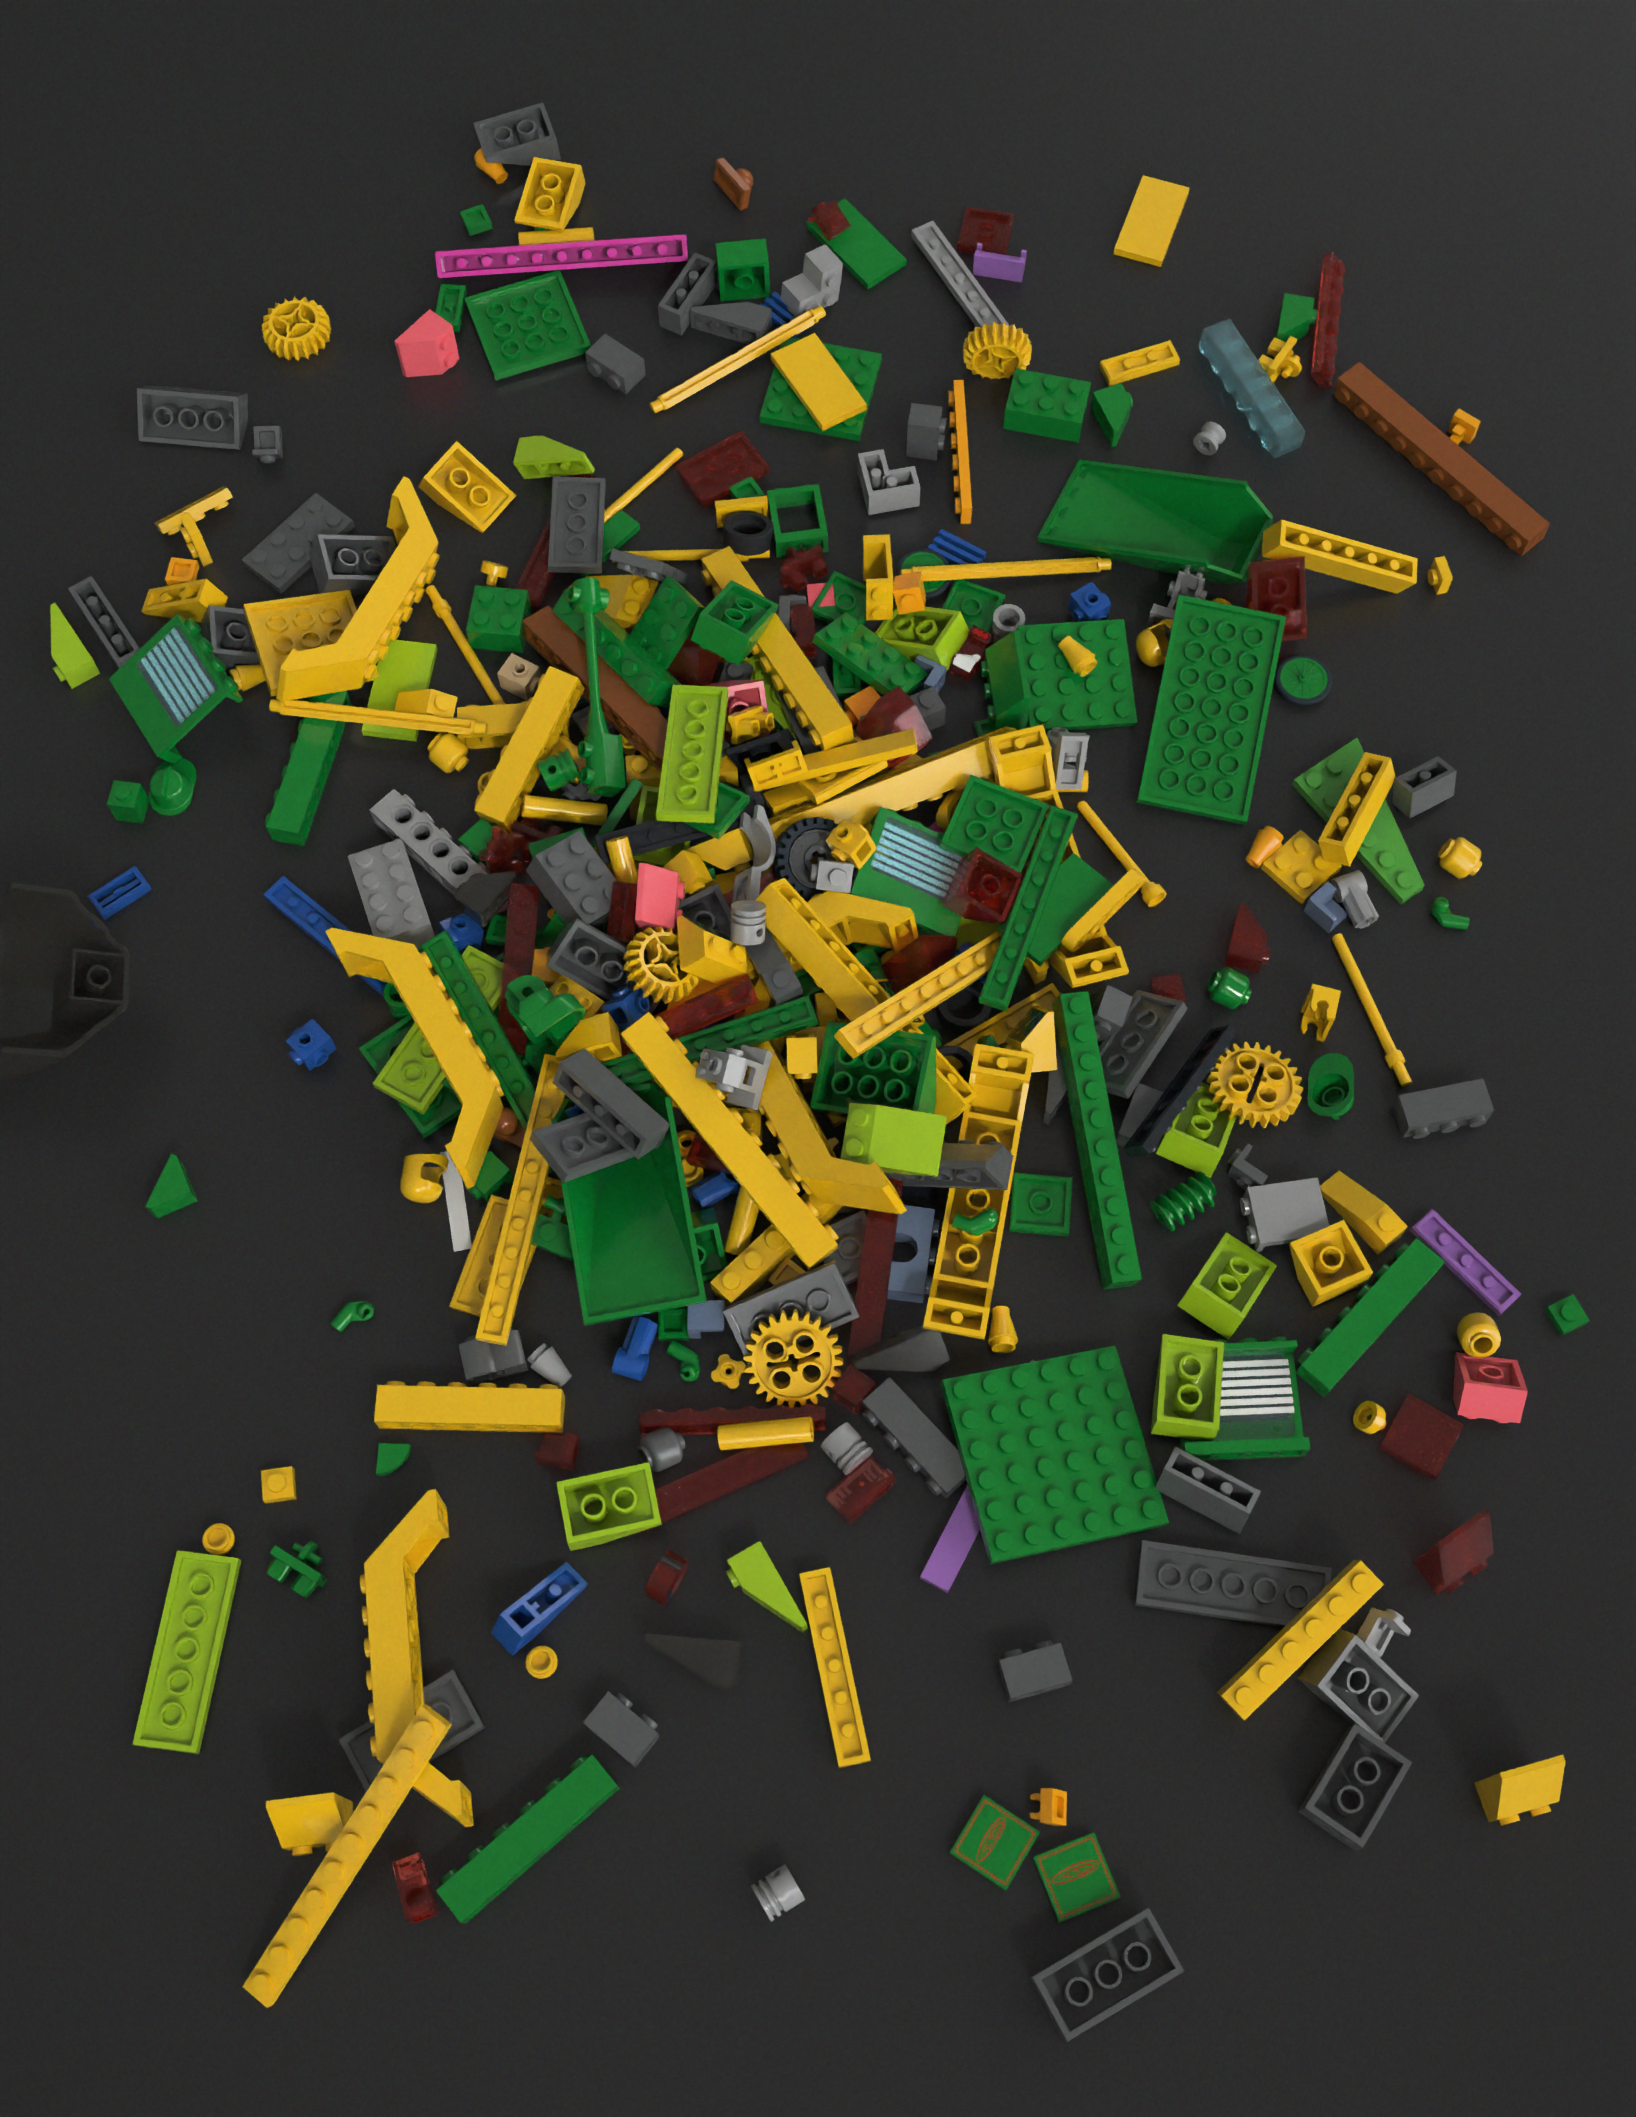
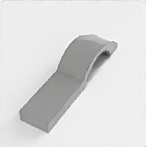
M761 805L754 806L753 818L745 812L740 816L739 828L746 833L752 843L754 862L751 868L735 876L732 903L740 900H756L760 892L761 872L767 870L774 861L776 854L775 838L765 809Z

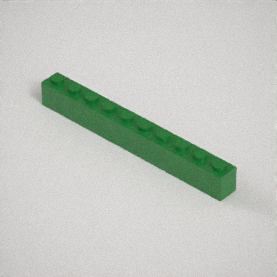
M1086 991L1060 994L1051 1006L1052 1011H1054L1055 1028L1103 1290L1131 1287L1142 1280L1089 993Z

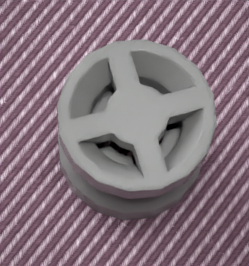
M1206 422L1201 428V433L1195 436L1193 440L1194 446L1205 455L1215 454L1218 450V445L1223 443L1226 438L1225 430L1215 422Z

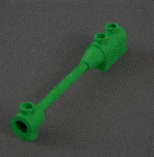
M581 578L574 581L568 587L566 593L567 601L574 602L575 612L583 615L590 712L586 737L578 746L579 757L586 758V767L581 769L580 782L588 785V793L591 795L613 798L626 789L622 736L609 734L604 713L601 710L594 620L596 613L607 608L609 591L606 588H600V582L597 579Z

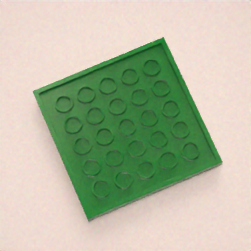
M1116 1346L941 1381L940 1385L989 1564L1158 1528L1169 1523L1160 1491L1155 1488L1157 1481Z

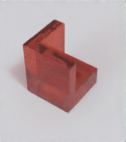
M565 1432V1436L545 1433L540 1451H535L534 1458L537 1464L573 1471L581 1442L578 1434Z

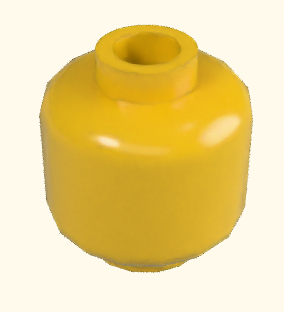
M439 733L427 747V750L430 751L428 755L429 760L444 773H451L455 769L460 772L469 762V759L466 757L469 751L468 746L453 733H445L444 735Z
M1463 837L1450 838L1438 853L1440 866L1458 879L1465 878L1469 874L1474 876L1482 866L1480 861L1481 850Z
M1478 1312L1471 1313L1463 1317L1458 1324L1457 1336L1462 1349L1468 1355L1475 1358L1489 1357L1500 1347V1332L1495 1321L1490 1316Z

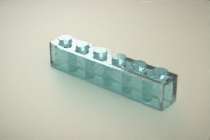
M1230 318L1204 328L1199 342V349L1202 355L1206 356L1210 361L1214 373L1220 376L1225 390L1231 393L1235 399L1239 411L1243 412L1247 417L1251 429L1259 435L1264 449L1268 450L1273 458L1301 448L1306 431Z

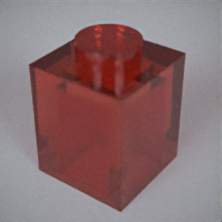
M850 1364L833 1386L832 1398L857 1415L862 1409V1401L875 1390V1381Z

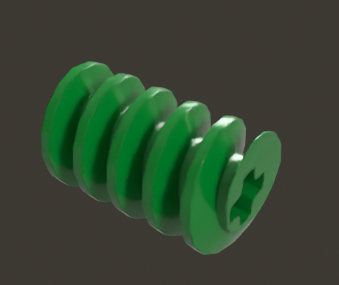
M1198 1171L1194 1178L1188 1177L1185 1180V1184L1178 1183L1175 1186V1190L1169 1189L1166 1191L1165 1196L1159 1195L1156 1197L1155 1202L1150 1201V1207L1158 1221L1170 1232L1175 1231L1173 1221L1183 1226L1185 1225L1183 1215H1186L1190 1220L1195 1218L1194 1208L1200 1214H1203L1205 1210L1202 1203H1205L1209 1208L1214 1207L1212 1197L1217 1196L1214 1184L1206 1174Z

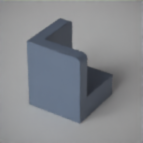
M917 655L915 663L929 673V676L924 684L912 693L916 694L933 686L937 693H939L945 683L946 667L926 657Z
M1329 882L1308 899L1304 912L1327 933H1330L1340 924L1348 914L1332 899L1336 888Z
M709 1300L705 1303L688 1306L687 1330L689 1339H700L701 1332L724 1331V1300Z

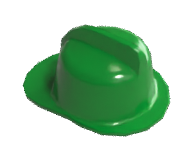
M181 758L175 764L164 761L156 768L149 783V802L153 810L160 815L175 816L187 809L191 803L196 782V769L193 763Z
M1329 1053L1322 1055L1311 1066L1308 1076L1307 1100L1312 1112L1320 1116H1328L1334 1120H1339L1340 1116L1351 1109L1354 1102V1069L1348 1057L1340 1053Z

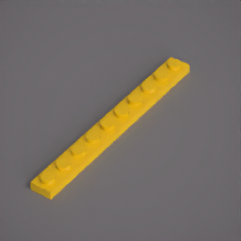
M998 932L993 933L836 1032L834 1037L852 1059L861 1055L989 973L1002 935Z
M544 1055L475 1337L477 1341L507 1346L550 1167L529 1139L532 1131L552 1125L551 1119H554L564 1099H566V1095L552 1083L560 1064L554 1055Z
M427 1704L419 1708L242 1986L266 2008L274 2005L452 1726L449 1721Z

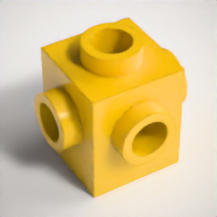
M844 819L831 831L829 837L825 840L832 850L831 856L836 861L851 862L859 870L877 849L865 827L857 822L851 824Z

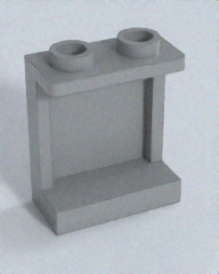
M1318 1177L1247 1187L1243 1198L1240 1199L1242 1215H1247L1249 1226L1246 1228L1249 1244L1254 1245L1256 1252H1261L1266 1246L1291 1243L1329 1226Z

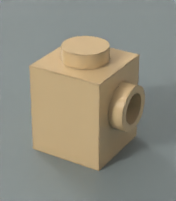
M512 653L497 673L502 689L526 701L536 693L538 681L541 677L539 666Z

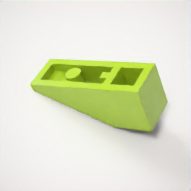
M543 435L519 438L513 464L524 479L591 474L595 471V468L582 451Z
M53 603L50 605L51 656L57 665L53 667V670L61 682L66 680L71 689L99 675L100 671L57 604Z
M760 1541L727 1559L730 1569L726 1570L725 1573L734 1588L740 1586L744 1594L799 1631L804 1632L808 1630L804 1617Z

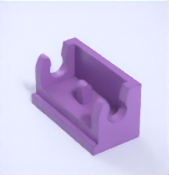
M977 242V250H975L973 275L1022 283L1027 250L1021 251V257L984 252L982 251L983 243Z

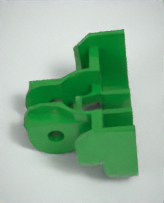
M523 975L507 984L505 996L509 1012L530 1040L526 1043L525 1059L534 1071L540 1075L544 1055L556 1056L557 1050L580 1020H583L586 1010L572 994L563 993L555 997L539 977Z

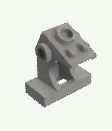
M1184 568L1183 572L1179 571L1177 581H1171L1167 596L1171 597L1168 606L1164 607L1153 604L1147 627L1154 626L1165 619L1173 620L1174 607L1178 595L1206 600L1208 591L1204 590L1205 579L1202 578L1203 574L1198 572L1197 574L1190 573V570ZM1165 625V633L1170 634V629Z
M1055 727L1048 731L1047 738L1051 746V757L1057 789L1082 788L1090 737L1086 733H1070L1067 729ZM1067 762H1076V764L1072 766L1067 764Z
M742 1045L741 1050L726 1047L725 1052L703 1048V1052L700 1055V1063L696 1069V1078L715 1082V1089L729 1092L727 1103L758 1110L773 1052L747 1045ZM747 1068H751L747 1084H744Z

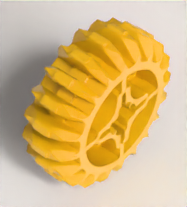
M295 296L292 301L284 298V303L279 304L275 302V309L268 308V315L263 316L264 320L261 325L264 341L271 352L276 353L279 358L285 356L289 361L295 357L299 362L301 357H306L309 360L310 354L318 355V349H325V343L330 342L331 325L329 316L322 306L317 305L314 300L308 302L306 297L298 300Z
M995 321L992 325L984 323L982 328L975 327L974 332H968V337L965 338L963 343V358L966 369L971 370L973 375L980 374L981 378L1009 379L1011 375H1014L1015 368L1026 370V366L1030 364L1032 353L1031 341L1028 338V334L1023 333V328L1016 329L1015 324L1008 326L1005 322L996 324Z
M661 926L654 929L648 927L643 932L637 933L633 938L634 940H631L627 945V951L623 958L626 961L623 970L630 972L627 976V981H635L634 990L641 989L644 991L643 998L652 995L654 1003L660 999L663 1000L664 1004L670 1003L672 999L677 1002L683 996H688L692 989L697 986L698 976L682 970L681 979L677 975L679 973L677 965H680L678 933L673 934L672 926L665 931ZM645 949H646V951H647V953H648V956H647V959H648V961H649L648 965H646V964H645V961H644V950H645Z

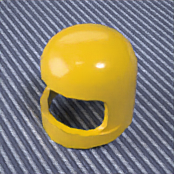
M1172 619L1162 620L1160 623L1138 634L1135 646L1137 654L1144 664L1151 667L1164 664L1168 646L1165 625L1171 631Z
M413 1154L405 1156L400 1181V1190L403 1196L416 1203L436 1201L443 1190V1187L439 1185V1179L442 1173L447 1172L448 1158L438 1154ZM427 1162H431L439 1165L440 1167H425L423 1165Z

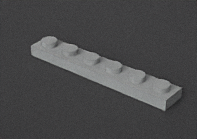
M934 221L911 230L912 239L976 327L982 328L984 323L992 325L994 321L996 324L1005 322L1009 326Z

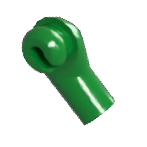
M1437 897L1434 900V904L1431 905V913L1440 925L1467 930L1470 918L1468 916L1452 914L1448 908L1449 901L1444 897Z
M992 1208L984 1209L983 1212L973 1218L957 1213L952 1227L975 1236H980L995 1227L998 1215Z
M367 1301L348 1302L330 1322V1325L341 1333L351 1321L369 1320L374 1315V1307Z
M674 1340L670 1344L667 1354L680 1361V1376L684 1381L691 1382L697 1380L701 1371L698 1354Z

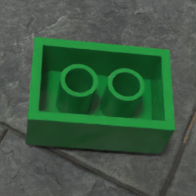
M1015 368L1005 408L1003 429L1079 443L1089 401L1091 382Z

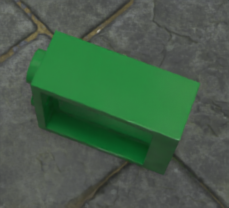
M806 484L799 487L777 488L767 491L769 518L773 524L776 558L828 552V532L819 484ZM814 504L818 529L781 533L777 514L778 508Z

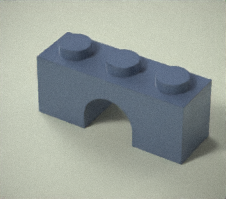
M904 1205L907 1211L898 1214L895 1242L910 1245L915 1250L916 1256L908 1262L892 1261L887 1299L923 1303L924 1294H930L932 1276H927L928 1265L934 1266L936 1248L930 1247L931 1238H938L940 1220L934 1219L935 1209Z

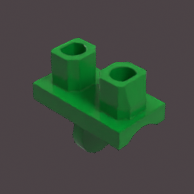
M309 1541L305 1546L297 1542L293 1545L291 1550L298 1554V1558L293 1557L276 1545L271 1550L270 1554L274 1558L266 1573L278 1582L283 1583L291 1569L295 1570L299 1575L290 1589L302 1597L307 1598L317 1585L323 1588L328 1581L321 1573L308 1566L309 1562L319 1566L323 1560L322 1557L315 1554L318 1544L314 1541Z

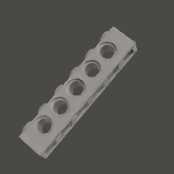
M393 789L370 809L374 823L393 841L402 838L406 852L488 926L493 914L500 915L511 905L510 889L500 879L497 881L490 876L491 872L482 862L477 864L472 860L470 852L463 845L458 847L447 830L444 828L439 830L427 812L418 811L415 808V803L407 794L401 795ZM404 819H410L405 823H400ZM422 836H429L425 840H418ZM441 853H448L444 857H437ZM460 870H467L464 874H456ZM480 887L486 888L482 892H475V890Z

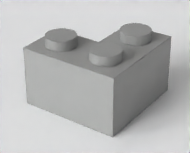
M826 244L805 253L803 273L782 282L781 300L788 306L787 309L795 318L811 308L815 309L820 305L825 308L838 301L843 263Z
M883 449L858 453V477L868 515L920 505V484L915 466L889 470Z

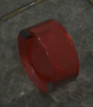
M669 1549L654 1569L644 1594L665 1606L679 1587L688 1568L689 1560Z

